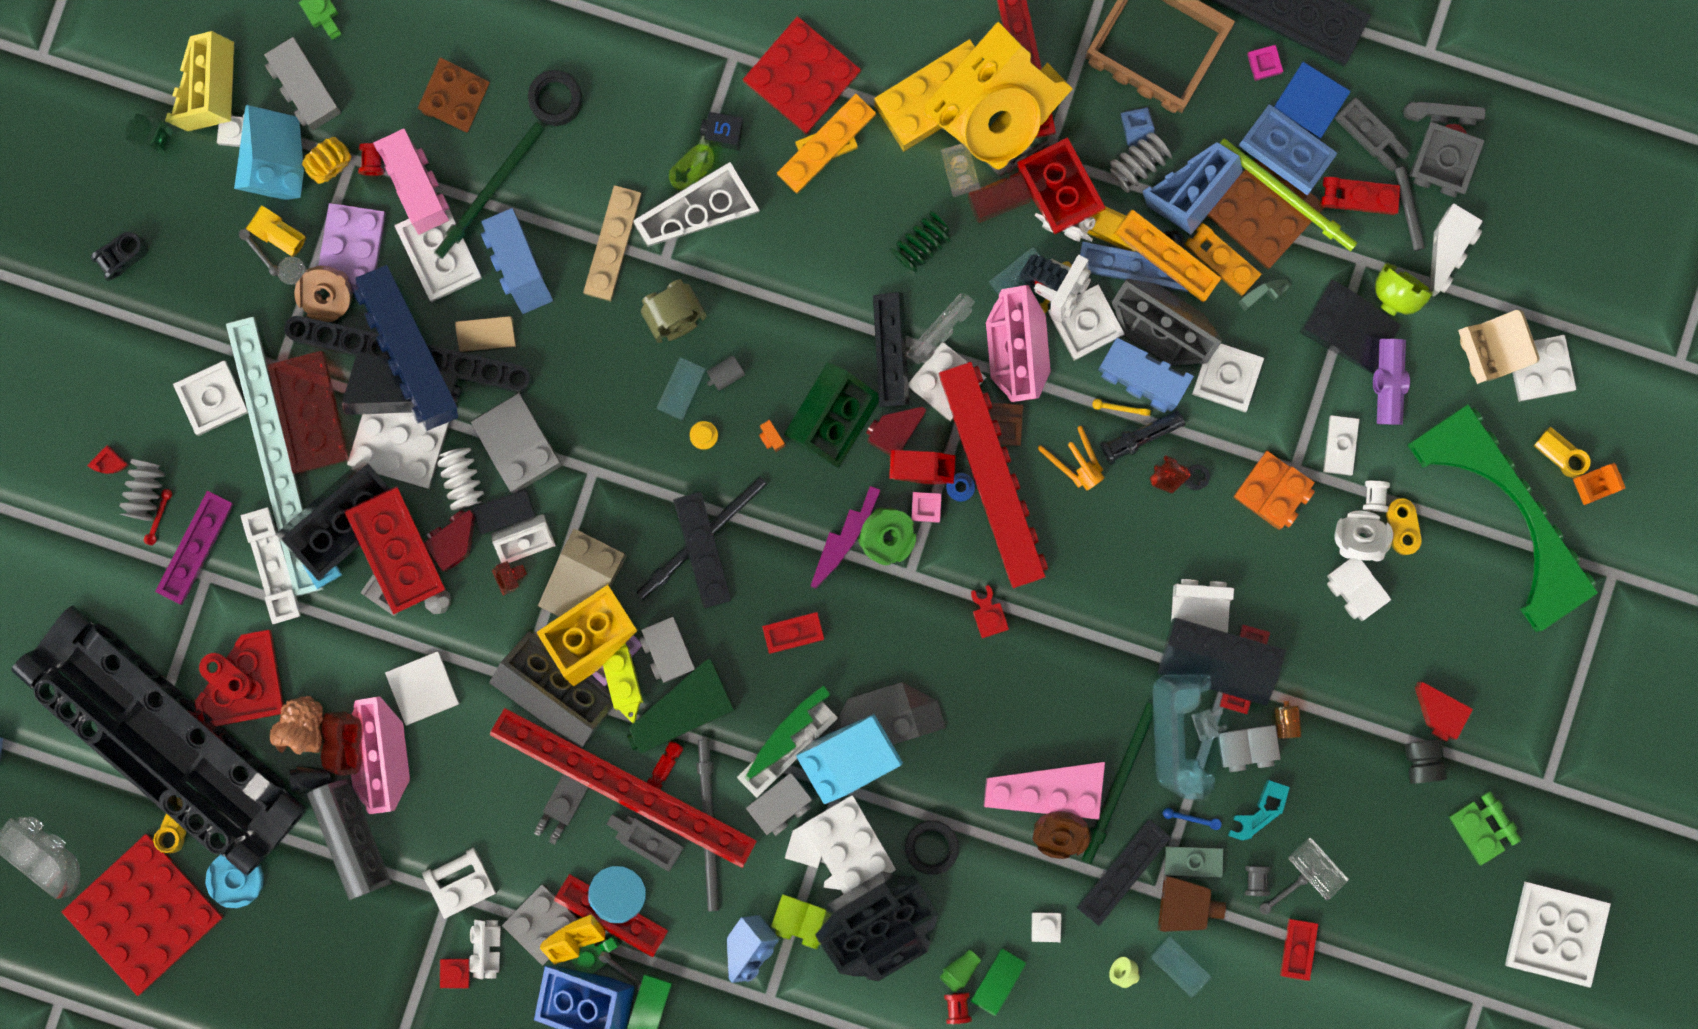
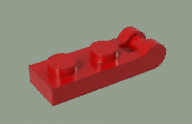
M1337 177L1323 178L1325 196L1322 197V207L1390 215L1398 214L1400 185L1346 180ZM1337 189L1342 190L1341 198L1336 197Z

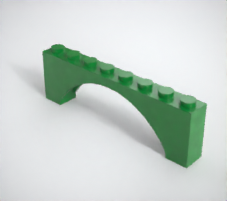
M1466 405L1407 444L1422 468L1430 464L1447 465L1474 472L1497 485L1516 504L1529 529L1534 553L1531 589L1526 604L1520 610L1534 631L1540 632L1598 593L1594 588L1596 582L1588 572L1584 573L1578 565L1580 559L1575 551L1571 548L1567 549L1562 541L1564 536L1556 525L1552 526L1546 518L1548 513L1539 501L1535 502L1529 494L1532 492L1529 484L1525 479L1518 478L1513 470L1515 465L1507 454L1503 456L1498 449L1499 442L1491 431L1487 432L1481 424L1483 419L1480 413L1474 407L1471 409L1469 405Z

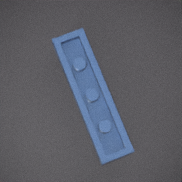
M1082 242L1080 255L1088 259V270L1091 271V274L1121 280L1128 278L1158 284L1162 288L1188 292V290L1138 252Z

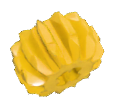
M336 137L325 139L320 144L318 143L315 148L311 149V152L305 155L302 166L310 178L320 184L328 182L339 172H342V169L348 165L352 156L342 141H339Z

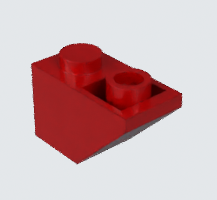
M891 450L889 479L929 485L954 484L955 455L938 452Z

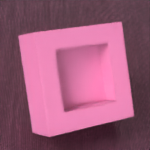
M913 492L912 521L940 523L941 494Z

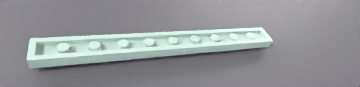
M250 317L227 323L226 327L278 531H280L302 512L304 508L256 319ZM281 541L294 596L297 597L323 590L324 587L316 589L303 564Z

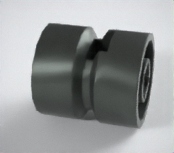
M1442 740L1405 744L1406 758L1413 762L1408 771L1410 784L1447 780L1446 767H1444V763L1439 762V759L1444 756Z

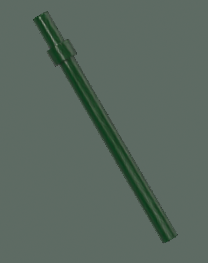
M534 123L459 221L449 227L445 233L446 237L434 251L437 257L443 259L455 243L459 244L466 235L464 231L544 130L539 123Z
M1146 704L1095 827H1091L1089 845L1081 858L1086 863L1092 864L1099 845H1103L1107 836L1105 833L1158 708L1153 704Z

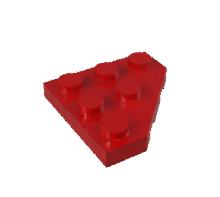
M264 630L243 634L236 641L227 659L250 677L252 682L251 691L245 698L234 700L226 697L212 684L208 683L204 691L195 700L196 711L198 709L202 711L198 717L200 721H204L203 711L214 720L210 722L215 726L281 715L284 700L272 631ZM237 680L232 681L231 688L234 691L238 690L240 683Z

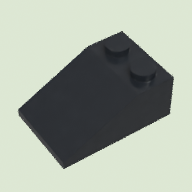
M1331 279L1325 286L1299 333L1369 373L1374 374L1379 365L1380 339H1394L1401 325L1357 293Z

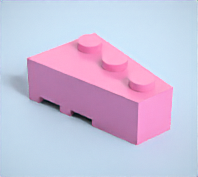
M403 128L374 142L375 148L386 165L385 169L388 175L391 176L397 190L396 192L418 235L448 222L449 218L445 211L450 208L444 195H438L435 190L439 184L433 171L427 172L424 166L429 163L422 148L416 149L406 130Z

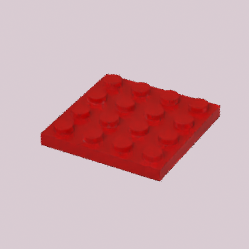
M145 834L62 911L63 915L137 996H140L224 918L219 910L168 854L159 851L155 847L153 838L149 834Z

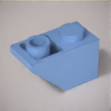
M760 915L741 917L727 937L729 980L732 983L748 982L754 979L759 973L758 969L773 954V948L780 940Z

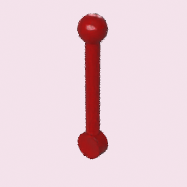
M164 489L161 492L162 500L150 533L144 537V542L147 545L152 546L156 543V530L166 503L172 497V491L169 489Z

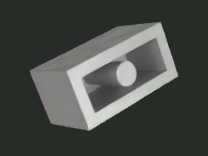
M674 617L642 629L644 636L639 639L645 653L651 652L654 663L650 664L656 680L661 678L663 683H667L696 669Z
M790 773L746 809L766 835L773 832L776 836L789 826L786 822L788 818L794 814L799 818L811 808L808 803L812 798L795 776Z

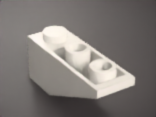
M1454 203L1447 209L1434 231L1429 291L1434 293L1432 296L1437 295L1440 291L1445 293L1453 280L1450 274L1454 267L1459 269L1468 256L1464 253L1468 244L1474 245L1482 233V230L1478 229L1482 220Z

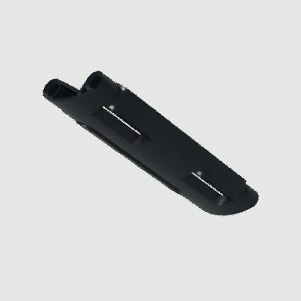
M74 605L67 608L60 615L36 649L21 656L11 669L13 674L29 688L33 689L34 696L41 705L213 854L225 856L226 860L245 876H248L276 848L307 810L302 803L284 789L285 783L278 775L224 728L215 726L210 722L214 720L204 711V721H200L198 717L202 711L199 709L196 711L194 702L110 629L101 624H94ZM115 655L120 659V666L115 662ZM60 671H61L62 673H64L70 680H72L77 686H79L85 693H87L93 700H95L101 707H103L109 714H111V715L116 719V721L113 720L107 713H105V712H104L99 706H97L92 700H90L84 693H82V692H81L76 686H74L68 679H66V678L60 673ZM49 685L53 686L55 690L54 695L50 692ZM157 692L162 695L163 703L159 702ZM71 703H72V704L75 706V708H76V714L73 713V711L71 710V707H70V704H71ZM92 721L97 726V732H95L92 728ZM199 729L204 731L206 740L200 737ZM242 766L248 770V777L242 773ZM186 782H189L194 788H196L202 795H204L210 802H212V803H213L218 809H220L226 816H228V817H229L233 822H235L241 829H243L244 832H242L240 829H238L232 822H230L224 815H222L216 808H214L209 802H207L201 795H199V794H198L193 788H191ZM176 796L182 799V807L177 804ZM198 814L203 817L204 825L198 821ZM219 833L225 837L226 844L221 842Z

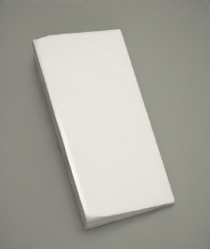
M544 514L491 534L492 542L502 565L555 546Z

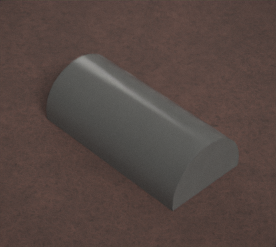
M348 778L326 784L307 793L348 900L350 901L392 884L357 794L352 787L351 779Z

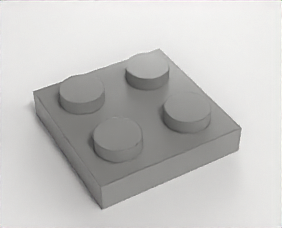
M544 884L502 925L542 966L549 958L540 949V944L556 931L578 920L569 909L554 901L556 896Z

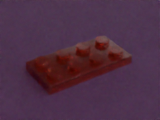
M318 351L268 364L292 474L296 475L349 461L325 353Z

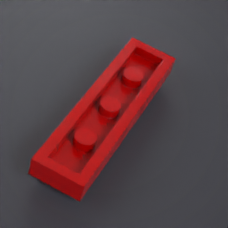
M570 874L568 875L554 899L555 902L581 917L592 914L604 930L647 955L654 957L668 930L640 914L624 923H610L601 919L595 914L596 912L588 901L590 885Z

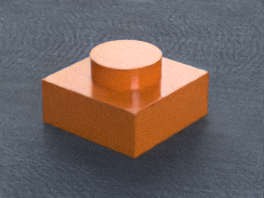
M770 420L760 425L763 432L759 434V437L767 449L773 447L775 452L785 447V443Z

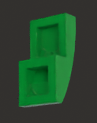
M1002 948L987 974L983 977L971 1002L995 1016L1013 988L1026 962Z

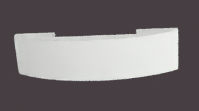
M269 508L240 515L266 594L264 598L272 624L300 617L298 600L294 596L281 540L276 535L278 531Z
M823 702L808 712L813 722L791 737L796 745L793 751L750 781H747L745 776L753 762L737 777L756 798L797 759L796 755L811 741L818 739L838 719Z

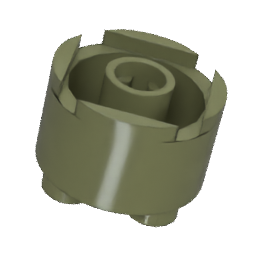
M681 279L670 283L667 286V290L659 294L656 292L651 293L642 299L644 306L641 309V314L658 343H663L662 338L664 337L672 341L684 336L697 327L695 323L697 319L701 318L703 322L706 318V313L691 286L684 284Z

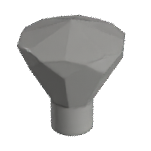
M446 590L424 600L425 608L433 614L445 613L451 605V597Z

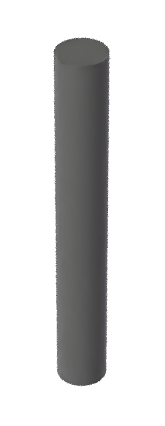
M1406 167L1396 168V179L1398 185H1400V195L1413 250L1425 249Z

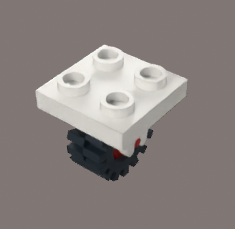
M1079 254L1071 267L1053 259L1046 260L1043 256L1031 255L1019 275L1025 284L1035 289V293L1051 301V319L1061 324L1065 317L1070 318L1077 306L1075 302L1079 292L1084 294L1091 281L1088 278L1091 273L1088 270V259Z

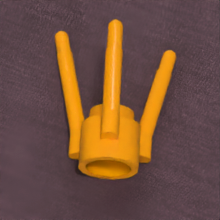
M1078 426L1077 429L1091 462L1085 461L1073 442L1068 444L1081 465L1076 470L1078 476L1043 446H1038V450L1070 477L1078 488L1083 485L1087 491L1105 478L1101 473L1103 468L1098 463L1082 426Z

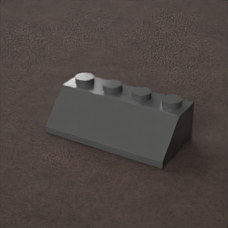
M530 631L500 662L489 682L562 737L580 748H583L613 709L608 688L591 676L573 687L564 678L541 639Z

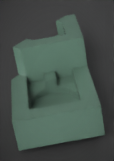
M1287 279L1264 283L1244 296L1238 304L1246 311L1265 293L1275 301L1291 284Z

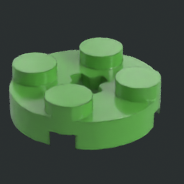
M877 508L864 522L858 543L868 558L881 565H891V563L896 561L901 562L910 555L915 546L916 534L913 533V521L906 513L900 510ZM892 529L891 536H893V539L891 541L886 540L884 543L883 536L885 532Z

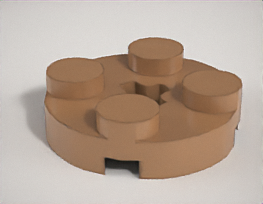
M315 266L307 269L296 283L294 292L296 303L299 308L302 307L308 313L306 316L324 322H333L342 316L350 307L353 298L352 287L347 274L329 266ZM324 288L330 293V296L323 300L322 295L317 294V291Z

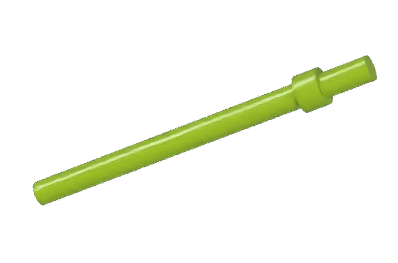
M1224 138L1220 144L1240 157L1243 168L1324 230L1322 233L1330 240L1334 238L1350 252L1352 251L1357 242L1340 229L1342 226L1334 220L1329 221Z

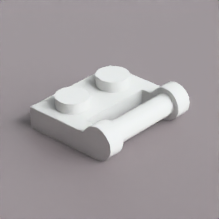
M474 847L467 850L465 855L433 871L428 869L422 872L424 880L430 888L444 919L497 893ZM472 864L475 869L474 873L440 888L438 880Z

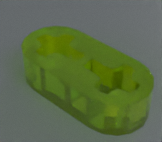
M704 144L693 147L671 168L669 172L671 185L675 189L683 191L696 183L714 165L715 157L712 149ZM707 152L708 163L699 162L694 167L693 164L697 161L696 153L704 154ZM690 168L691 171L686 175L688 181L686 183L683 181L676 183V172L684 173Z

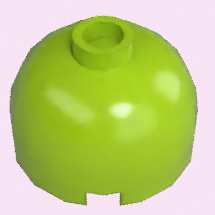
M1385 263L1375 281L1376 295L1383 302L1380 307L1393 316L1397 312L1408 315L1421 310L1434 293L1428 291L1430 288L1408 272L1404 271V273L1400 272L1398 274L1395 272L1397 266Z

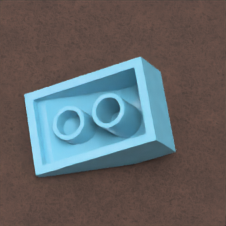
M246 105L234 189L283 200L300 198L304 167L302 166L303 154L298 118Z
M875 714L811 741L796 755L824 804L846 796L903 764Z

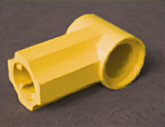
M261 205L246 229L263 241L271 242L294 257L304 246L307 237L284 223L282 218Z
M1549 427L1534 445L1536 449L1555 463L1567 477H1579L1590 467L1588 454L1583 450H1578L1552 427ZM1570 457H1576L1581 461L1582 465L1579 471L1573 470L1569 466Z
M176 796L177 804L182 807V799ZM166 814L160 829L154 835V845L161 852L176 853L183 847L187 831ZM169 832L175 836V843L171 848L165 847L163 843L164 836Z

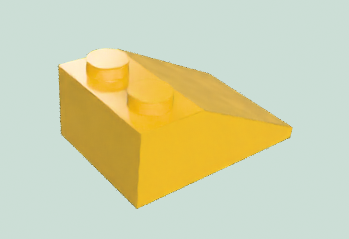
M606 585L536 633L564 678L574 687L598 671L637 632V629L609 585Z

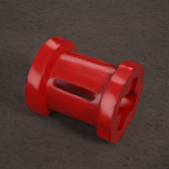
M374 143L359 144V150L362 151V159L358 173L367 176L383 175L384 169L381 168V155L376 150Z
M969 992L944 994V999L948 1002L949 1014L946 1024L972 1022V1017L968 1015L967 999L970 997Z

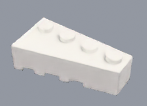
M729 162L633 220V223L649 247L753 215L760 210Z

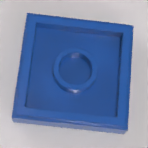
M1302 62L1274 108L1320 140L1351 91Z

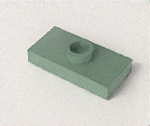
M1165 846L1164 875L1223 877V848Z

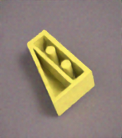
M213 31L190 36L180 71L184 72L180 87H175L174 89L175 104L172 114L167 113L165 122L183 130L192 131L231 121L233 41Z

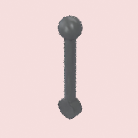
M242 229L239 232L240 239L247 241L269 268L270 275L277 276L280 273L279 267L273 265L251 239V233L247 229Z
M1301 874L1295 883L1269 903H1262L1259 907L1260 912L1264 915L1269 914L1271 907L1300 885L1308 884V875Z
M601 952L598 957L599 960L611 965L635 984L639 991L642 981L636 979L613 961L609 953Z

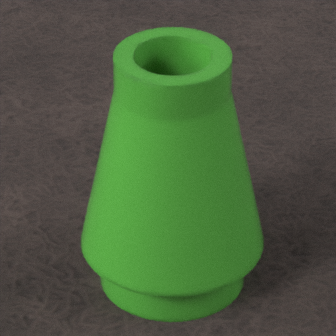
M968 950L963 956L942 969L943 973L940 979L956 993L960 988L964 989L976 967L981 963V960L974 952Z

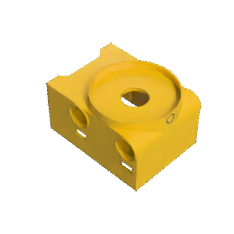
M997 22L923 107L939 126L964 144L976 158L987 162L995 169H1001L1011 159L1023 153L1031 145L1039 131L1040 125L1047 120L1048 116L1073 88L1048 62L1041 70L1030 63L1031 53ZM982 58H984L985 60L975 70L974 67ZM945 101L946 104L936 113V110ZM1004 111L989 127L988 123L992 115L996 112Z

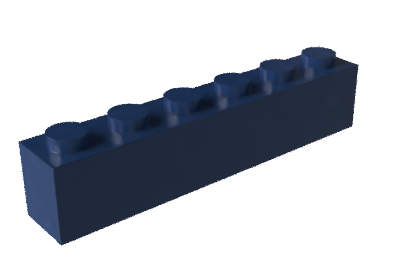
M385 265L356 277L357 288L353 290L359 305L364 304L368 311L365 313V317L370 328L376 327L379 333L376 339L382 352L387 351L391 358L388 360V364L393 375H399L403 382L399 384L403 396L406 400L411 398L414 405L411 410L418 424L423 423L426 431H429L457 419V406L388 266Z

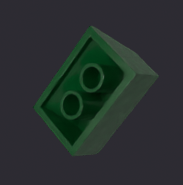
M827 362L784 432V435L839 469L879 403V394L850 372Z

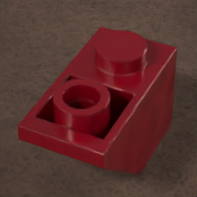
M464 510L457 512L449 519L451 523L443 529L440 526L435 528L427 535L428 540L424 542L425 547L445 572H448L470 556L476 521L475 514L471 510H468L466 513Z

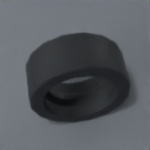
M558 70L545 71L535 77L529 86L527 96L529 106L536 118L546 125H565L575 119L581 110L582 95L580 87L574 78L566 72ZM548 83H562L571 92V104L567 110L560 114L547 113L539 104V93Z
M924 821L917 824L909 832L905 841V853L909 863L917 871L926 875H938L947 871L955 864L959 854V842L956 834L948 825L939 821ZM937 831L946 837L949 844V852L942 862L926 864L917 857L915 843L922 833Z

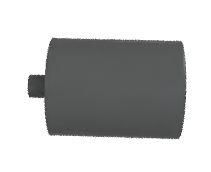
M733 355L706 371L711 380L707 381L708 386L710 387L714 384L718 391L723 390L745 376Z

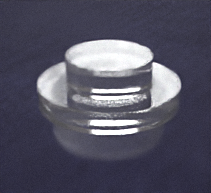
M296 257L283 259L277 269L280 280L288 285H296L306 271L305 264Z

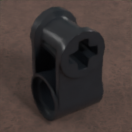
M124 232L107 245L96 250L90 258L101 267L105 273V280L111 281L144 258L148 252V244L143 237L132 232ZM131 240H136V250L128 253V243Z

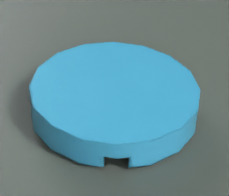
M219 855L209 866L206 872L205 883L209 895L217 903L226 908H240L249 905L259 896L263 888L264 875L259 864L248 876H245L226 860L225 856Z
M611 866L601 870L593 878L588 890V901L596 912L595 914L610 923L629 921V919L641 911L646 899L645 886L641 878L634 871L622 866Z

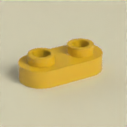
M1396 499L1388 505V512H1386L1387 523L1393 531L1391 544L1397 553L1410 555L1420 548L1422 542L1416 508L1407 499ZM1400 507L1404 508L1407 512L1404 518L1398 516L1397 511ZM1405 535L1412 538V543L1409 546L1403 543Z

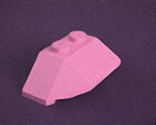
M1028 285L1002 289L999 299L993 306L986 321L991 379L1008 396L1011 402L1038 399L1051 372L1046 315Z
M381 697L355 700L353 706L355 709L350 716L346 729L352 787L361 802L366 806L369 814L394 811L410 781L403 722Z

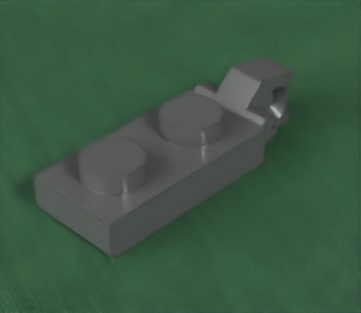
M612 814L606 824L618 831L615 838L620 840L621 844L670 872L684 848L682 845L631 816H628L624 821Z

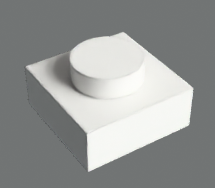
M1032 912L1031 941L1060 942L1061 913Z

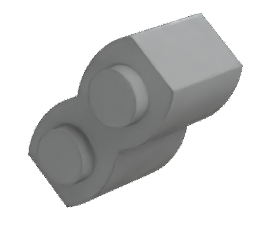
M1275 725L1217 733L1222 767H1229V772L1246 770V764L1257 763L1258 768L1275 766L1274 760L1280 759Z

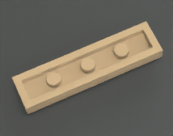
M614 185L583 293L585 295L612 301L633 228V220H635L642 194L640 192Z

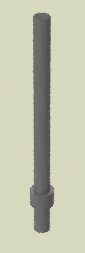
M709 739L698 740L699 763H696L697 774H700L702 812L714 818L711 774L714 773L713 762H710ZM704 848L708 911H719L716 854Z

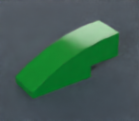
M647 973L644 974L627 1029L659 1028L672 981Z

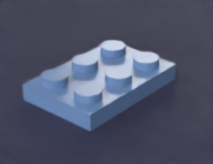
M1270 104L1239 144V147L1306 195L1309 194L1337 155L1336 151Z

